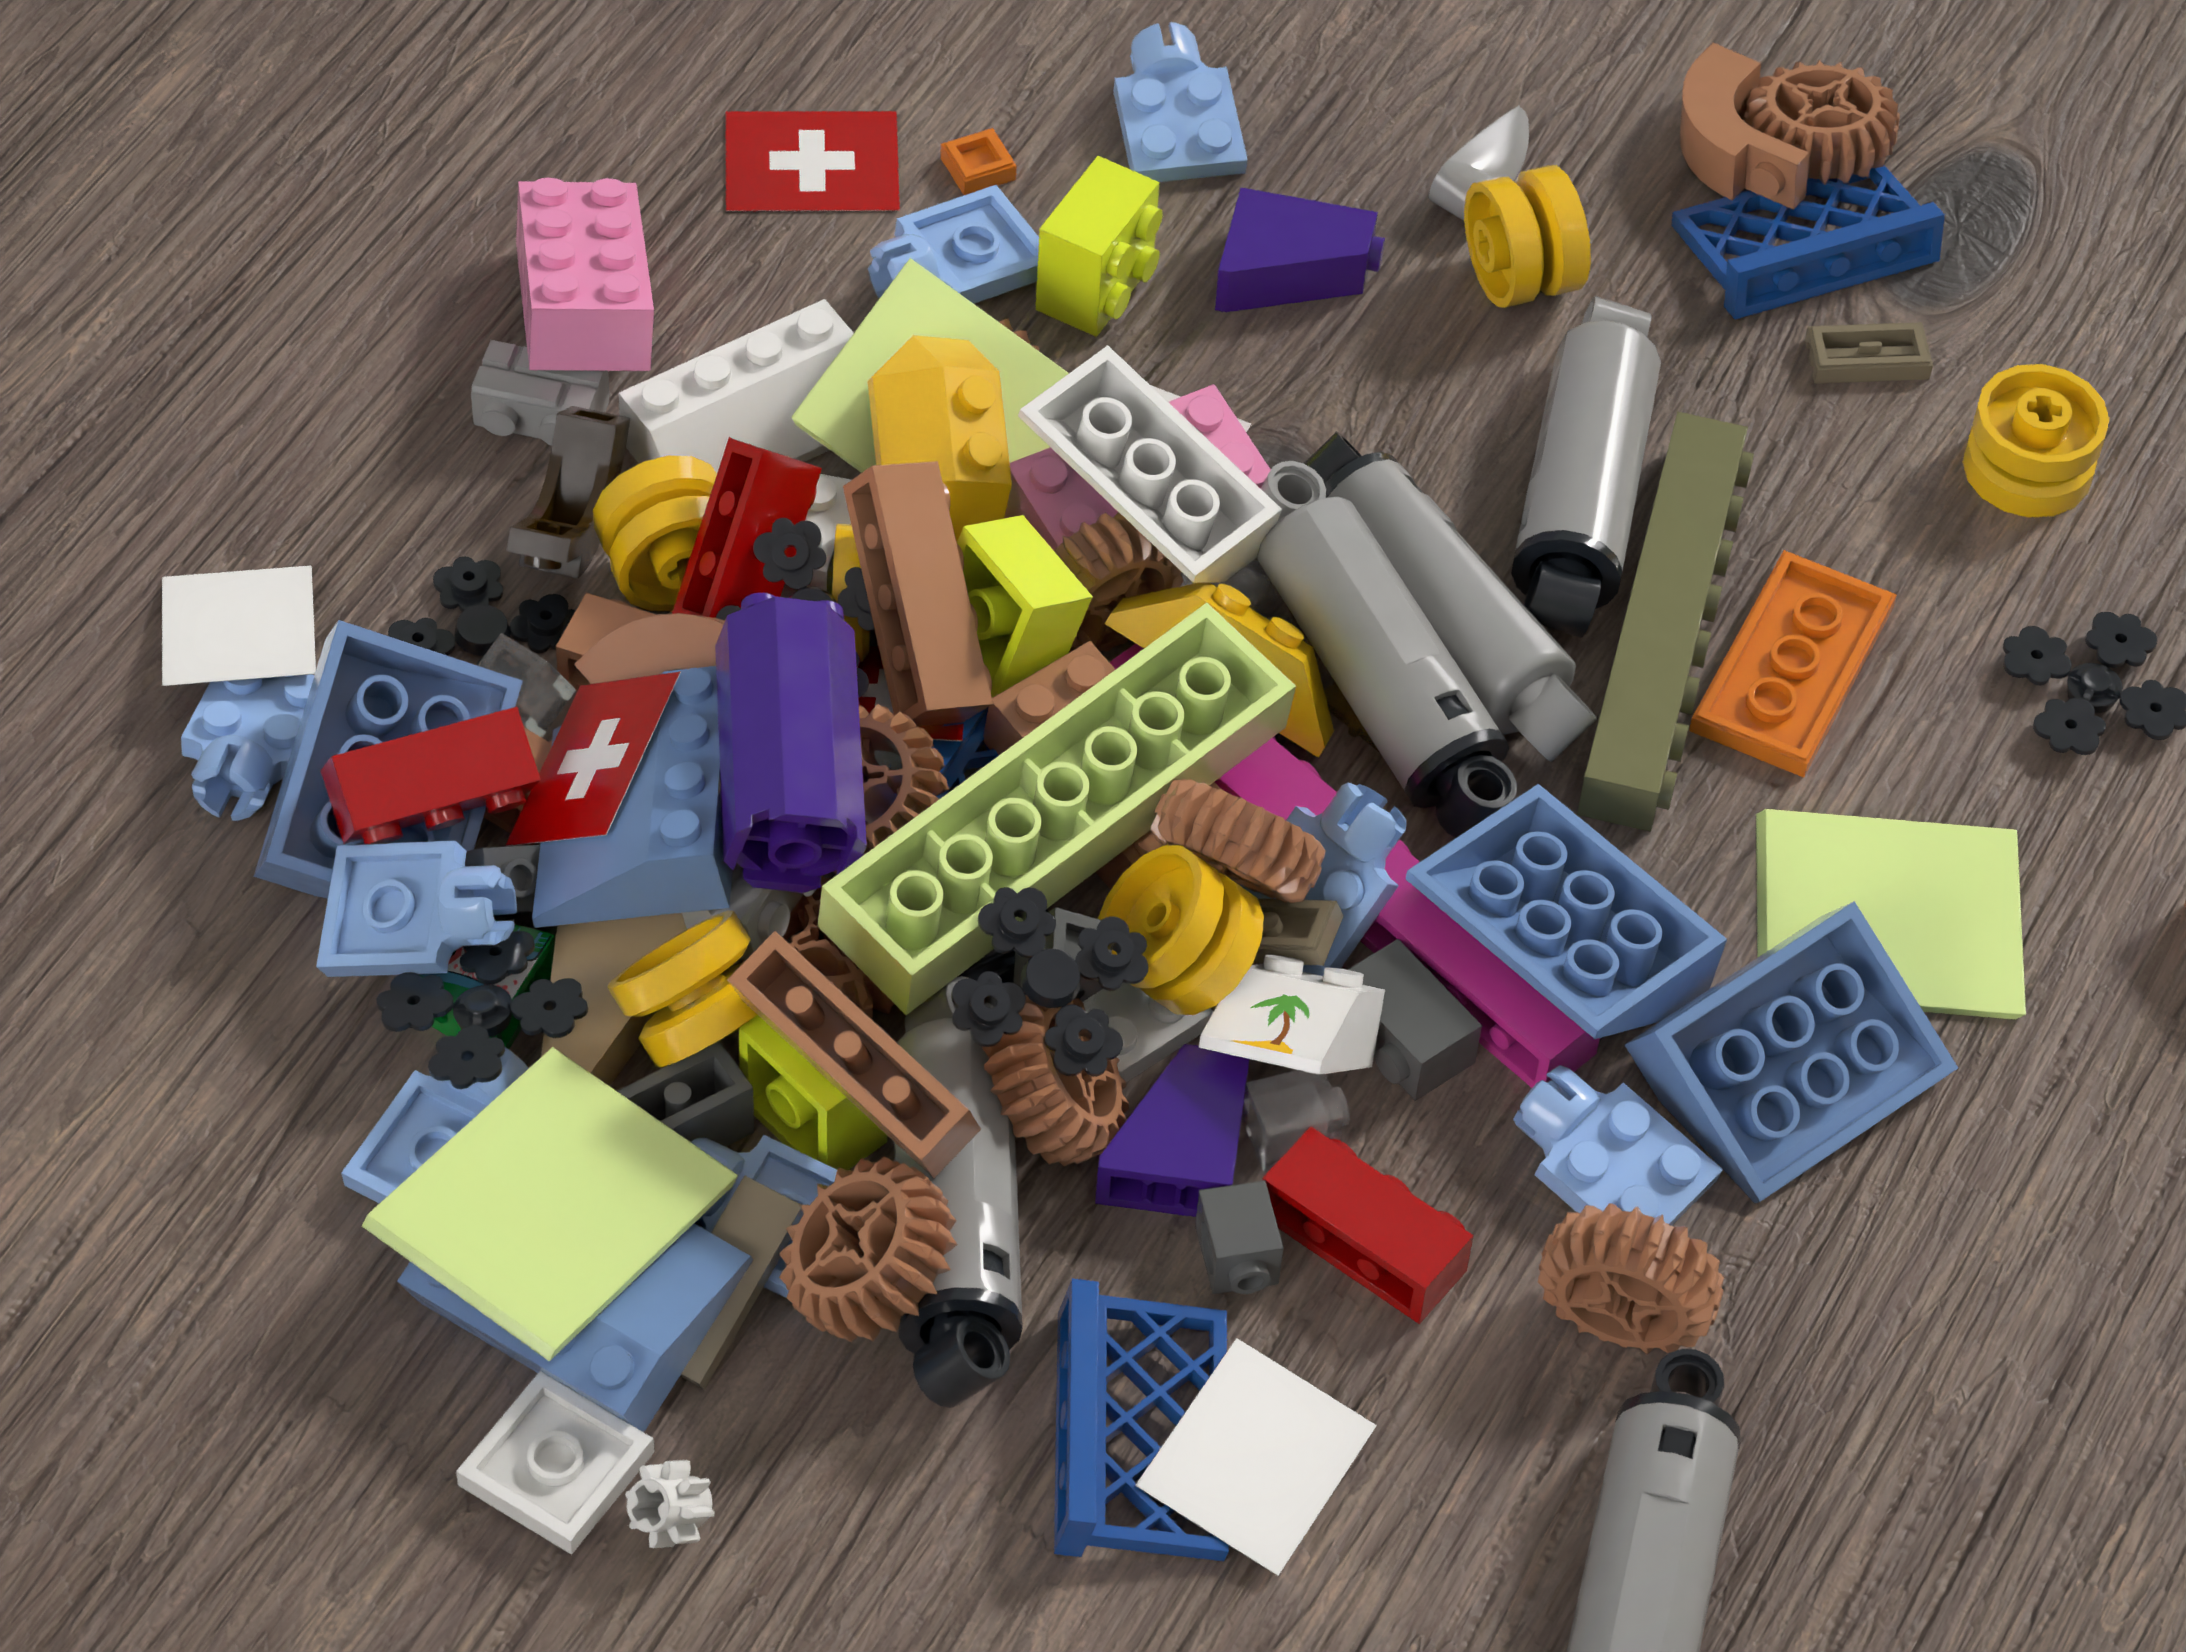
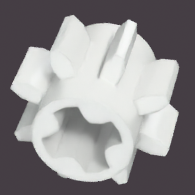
M688 1460L665 1461L664 1464L641 1466L639 1469L642 1480L638 1481L625 1494V1497L628 1498L627 1511L631 1520L629 1524L630 1529L650 1532L649 1547L651 1548L674 1547L675 1544L697 1543L700 1541L697 1528L701 1527L709 1517H714L712 1496L708 1488L711 1483L710 1480L689 1476L691 1467Z

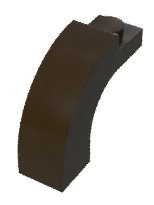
M571 406L557 413L550 460L538 501L527 518L510 527L507 551L520 554L519 566L579 578L586 571L600 544L594 529L593 509L601 492L621 474L631 418Z

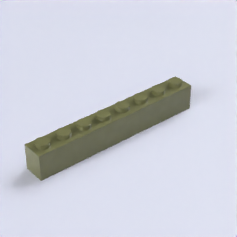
M1677 411L1584 776L1577 815L1651 832L1657 807L1667 810L1670 808L1678 773L1666 771L1668 759L1681 762L1689 725L1677 722L1680 712L1690 715L1693 713L1700 678L1689 676L1691 666L1704 667L1711 632L1700 630L1702 620L1715 621L1722 586L1713 585L1711 582L1713 575L1722 577L1726 575L1733 541L1724 540L1722 537L1724 530L1736 533L1744 497L1733 495L1735 486L1747 488L1755 454L1743 451L1748 430L1747 426Z

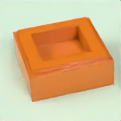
M993 128L941 144L940 158L963 195L1016 180L1017 165Z

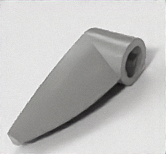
M1518 105L1486 127L1451 156L1433 180L1429 191V200L1465 221L1464 206L1466 193L1472 183L1506 176L1514 181L1521 170L1528 149L1529 119L1526 112Z

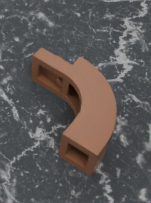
M1712 43L1693 62L1684 79L1680 145L1686 163L1703 183L1730 200H1733L1745 188L1794 210L1806 198L1809 152L1762 133L1744 122L1751 89L1757 88L1759 85L1761 63Z
M680 613L644 617L627 623L604 636L574 665L590 684L658 675L664 671L716 666L715 645L725 620Z

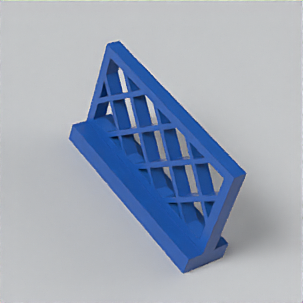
M1885 165L1879 168H1871L1868 177L1852 174L1848 183L1834 178L1828 179L1824 185L1820 179H1807L1806 196L1814 195L1828 198L1826 205L1802 201L1793 210L1749 190L1739 193L1733 200L1724 197L1672 212L1671 226L1725 290L1724 307L1734 320L1940 261L1945 214L1934 202L1920 205ZM1870 178L1878 188L1876 191L1848 184ZM1839 201L1868 208L1865 214L1836 207ZM1762 209L1776 212L1777 215L1773 220L1746 213ZM1878 210L1892 213L1881 217H1875ZM1788 216L1816 221L1817 223L1814 228L1786 223ZM1710 223L1726 227L1723 234L1699 229L1697 226ZM1828 224L1842 227L1828 232L1825 231ZM1738 230L1764 235L1765 238L1760 243L1734 236ZM1777 239L1791 241L1779 246H1773ZM1725 253L1740 256L1727 261L1723 258Z
M1072 1278L1059 1309L1057 1322L1054 1554L1082 1557L1086 1546L1216 1561L1225 1560L1229 1552V1545L1211 1533L1210 1537L1185 1534L1169 1517L1175 1510L1165 1504L1159 1507L1143 1490L1135 1486V1482L1141 1478L1162 1447L1138 1425L1136 1420L1156 1406L1175 1426L1179 1423L1185 1411L1169 1395L1187 1381H1190L1201 1391L1227 1353V1311L1099 1295V1282ZM1107 1319L1131 1321L1147 1338L1126 1352L1107 1333ZM1180 1328L1209 1331V1350L1196 1360H1193L1170 1335ZM1155 1347L1180 1370L1179 1373L1162 1386H1159L1136 1362ZM1108 1357L1113 1363L1106 1368ZM1208 1365L1209 1376L1203 1371V1369L1206 1368ZM1122 1372L1146 1396V1398L1127 1412L1106 1392V1384ZM1106 1416L1113 1422L1107 1428ZM1121 1432L1146 1456L1144 1460L1127 1473L1106 1453V1443ZM1107 1477L1112 1482V1484L1105 1489V1482ZM1120 1493L1146 1517L1135 1528L1105 1525V1505Z

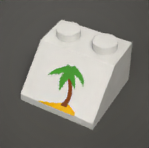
M1265 955L1264 964L1252 965L1238 986L1218 1003L1201 1033L1199 1048L1319 1075L1370 1068L1373 1064L1385 990L1362 985L1364 974L1339 968H1325L1324 975L1320 976L1302 972L1304 965L1302 960L1278 955Z

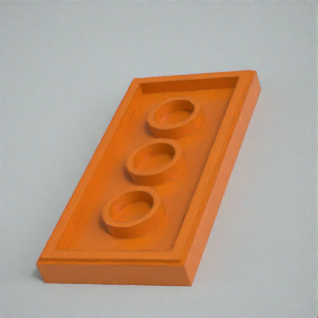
M1784 550L1692 716L1689 731L1804 778L1890 616L1897 594Z

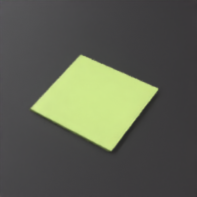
M909 258L791 417L796 426L862 473L869 467L876 465L868 380L913 335L969 340L999 370L1009 461L1011 463L1050 448L1046 442L1018 417L1019 411L1069 373L920 264Z
M1765 809L1756 814L1757 958L1822 915L1855 901L1923 1012L2015 1020L2026 1015L2017 830Z
M552 1047L368 1213L362 1227L546 1360L550 1361L732 1188L738 1175Z

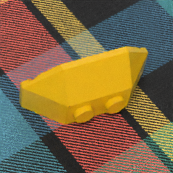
M913 335L868 380L876 465L938 461L942 482L947 487L950 495L949 513L957 543L964 526L1004 519L1012 479L1000 373L969 340Z
M1209 582L1194 583L1124 598L1111 612L1105 624L1142 648H1146L1205 603H1208L1296 685L1286 728L1279 733L1319 758L1334 733V728L1314 649L1303 641V633L1293 624L1278 617H1272L1269 620L1249 608L1251 605L1250 600L1237 589L1226 584H1218L1216 587Z

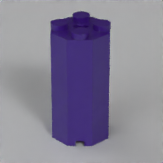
M754 593L742 600L741 610L727 615L715 645L723 860L733 870L736 863H738L743 868V879L753 888L806 893L821 887L820 876L833 871H837L838 875L861 858L867 847L855 632L844 620L842 606L836 602L828 600L809 601L775 597L768 593Z

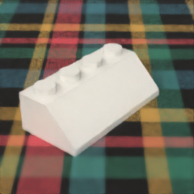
M823 299L619 392L620 416L631 418L626 448L639 464L668 455L693 456L711 464L716 472H718L729 437L803 462L829 451L827 447L796 426L791 417L853 335V331L830 304Z
M1108 345L1019 411L1018 417L1193 583L1226 582L1257 558L1261 542L1278 522L1282 508Z

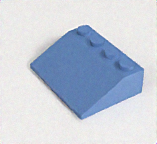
M338 620L325 639L254 877L328 899L337 846L364 844L363 839L347 844L343 843L320 771L329 758L337 754L513 708L516 706L523 680ZM486 805L463 811L465 820L443 829L428 831L425 822L401 828L403 837L390 843L456 841L466 851L474 850Z
M716 666L664 671L661 673L681 671L607 835L541 842L532 915L535 928L730 908L732 869L723 860ZM561 726L553 730L552 745Z
M1539 784L1407 870L1405 877L1409 883L1594 1039L1660 1022L1709 990L1727 938Z
M1855 901L1822 915L1625 1044V1047L1658 1100L1754 1203L1761 1202L1958 1069L1955 1061Z
M693 1224L550 1361L539 1355L412 1262H409L397 1282L422 1305L537 1373L542 1371L640 1431L645 1432L753 1259L750 1255L698 1225Z

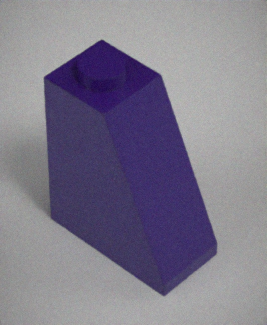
M1240 187L1218 270L1215 310L1232 312L1363 294L1368 271L1379 272L1383 257L1385 238L1375 236L1378 212Z
M1184 1044L1100 1155L1095 1204L1196 1217L1199 1190L1233 1185L1249 1059L1199 1048L1197 1045Z

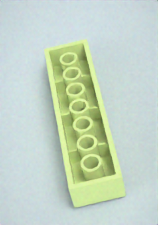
M1205 603L825 883L821 890L818 927L905 1015L909 1014L994 949L991 943L993 936L984 933L980 929L978 915L985 905L994 903L993 900L997 890L1009 887L1018 893L1024 888H1036L1045 895L1047 908L1151 830L1150 827L1155 818L1154 810L1162 794H1166L1173 780L1191 779L1198 783L1211 785L1285 729L1296 685L1208 603ZM1014 917L1017 921H1023L1020 917Z

